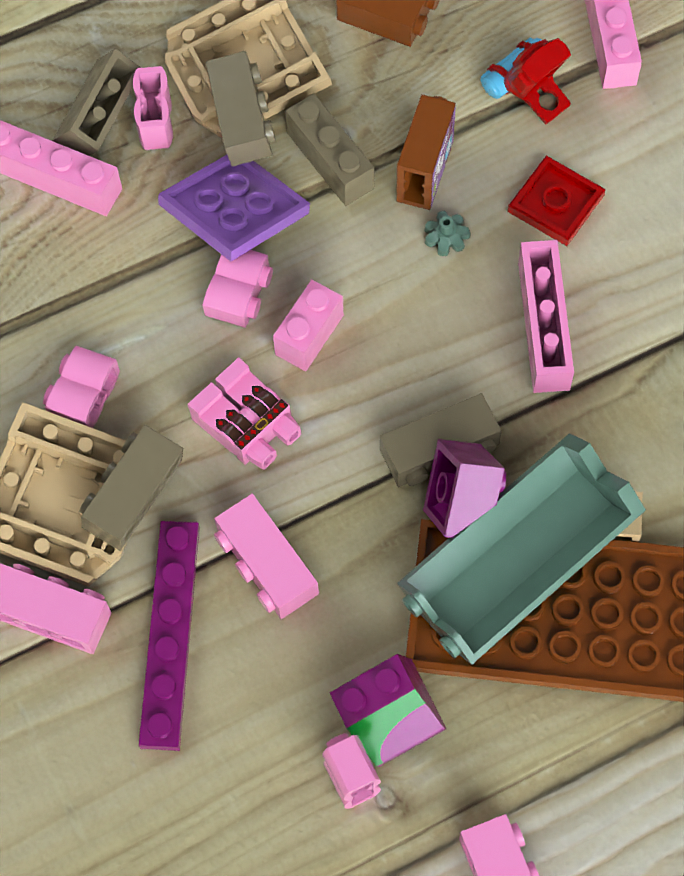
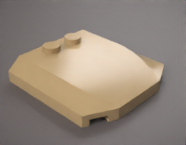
M223 0L166 30L168 52L165 53V64L195 121L221 138L222 134L206 61L246 51L250 64L257 62L262 83L256 84L257 91H264L269 112L263 113L264 120L302 101L313 93L315 94L332 85L328 73L316 52H313L290 12L286 0Z
M22 402L8 432V441L0 457V554L88 587L117 563L122 557L127 542L122 550L119 551L82 528V513L79 510L90 493L96 495L104 484L101 482V478L107 467L112 462L118 464L125 454L122 452V448L126 440Z

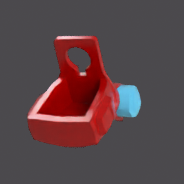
M537 37L534 39L529 38L525 42L521 41L516 46V49L496 65L493 63L489 66L487 72L481 76L480 80L484 90L491 97L498 99L505 94L512 93L525 101L543 123L548 124L571 104L553 79V74L567 61L571 53L567 45L559 38L550 41ZM540 88L544 93L548 92L555 96L557 100L555 109L546 110L541 107L539 103L540 95L537 92Z

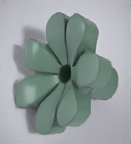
M445 211L438 212L437 221H428L426 223L425 232L428 235L425 237V244L428 247L438 245L437 253L440 256H447L450 247L457 252L462 251L465 247L462 239L466 240L471 237L469 228L462 226L464 223L463 217L456 214L451 218Z

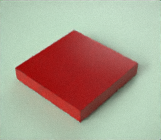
M546 155L508 205L507 212L551 238L558 240L563 245L568 246L602 200L606 189Z

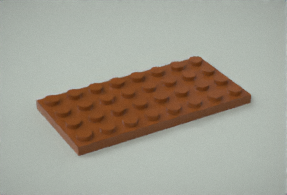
M421 519L416 566L449 538L444 537L431 520ZM612 540L473 664H470L460 655L453 658L440 644L439 640L442 637L421 615L415 617L411 613L406 657L412 659L417 671L421 673L684 702V547Z

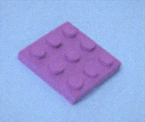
M228 155L223 156L158 194V205L230 262L308 215L310 203L255 161L232 167Z

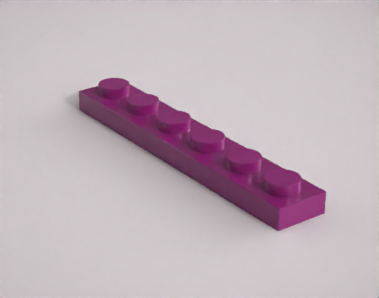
M161 521L139 736L140 749L180 751L200 531L198 522Z

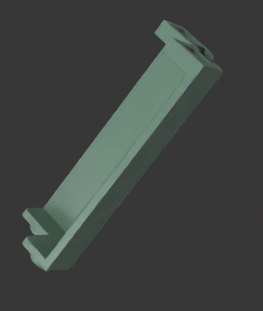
M569 433L501 492L495 507L453 538H448L397 583L406 595L402 602L415 617L421 615L442 637L439 640L440 644L453 658L460 655L470 664H473L645 512L646 509L628 481L606 470L589 442Z

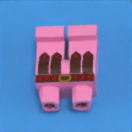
M238 357L215 378L216 385L211 382L188 403V408L192 420L231 453L236 455L244 465L251 461L256 466L265 470L277 456L276 450L268 443L277 436L287 446L291 445L300 437L301 429L291 416L290 405L282 398L280 399L274 391L266 387L250 372L249 366Z

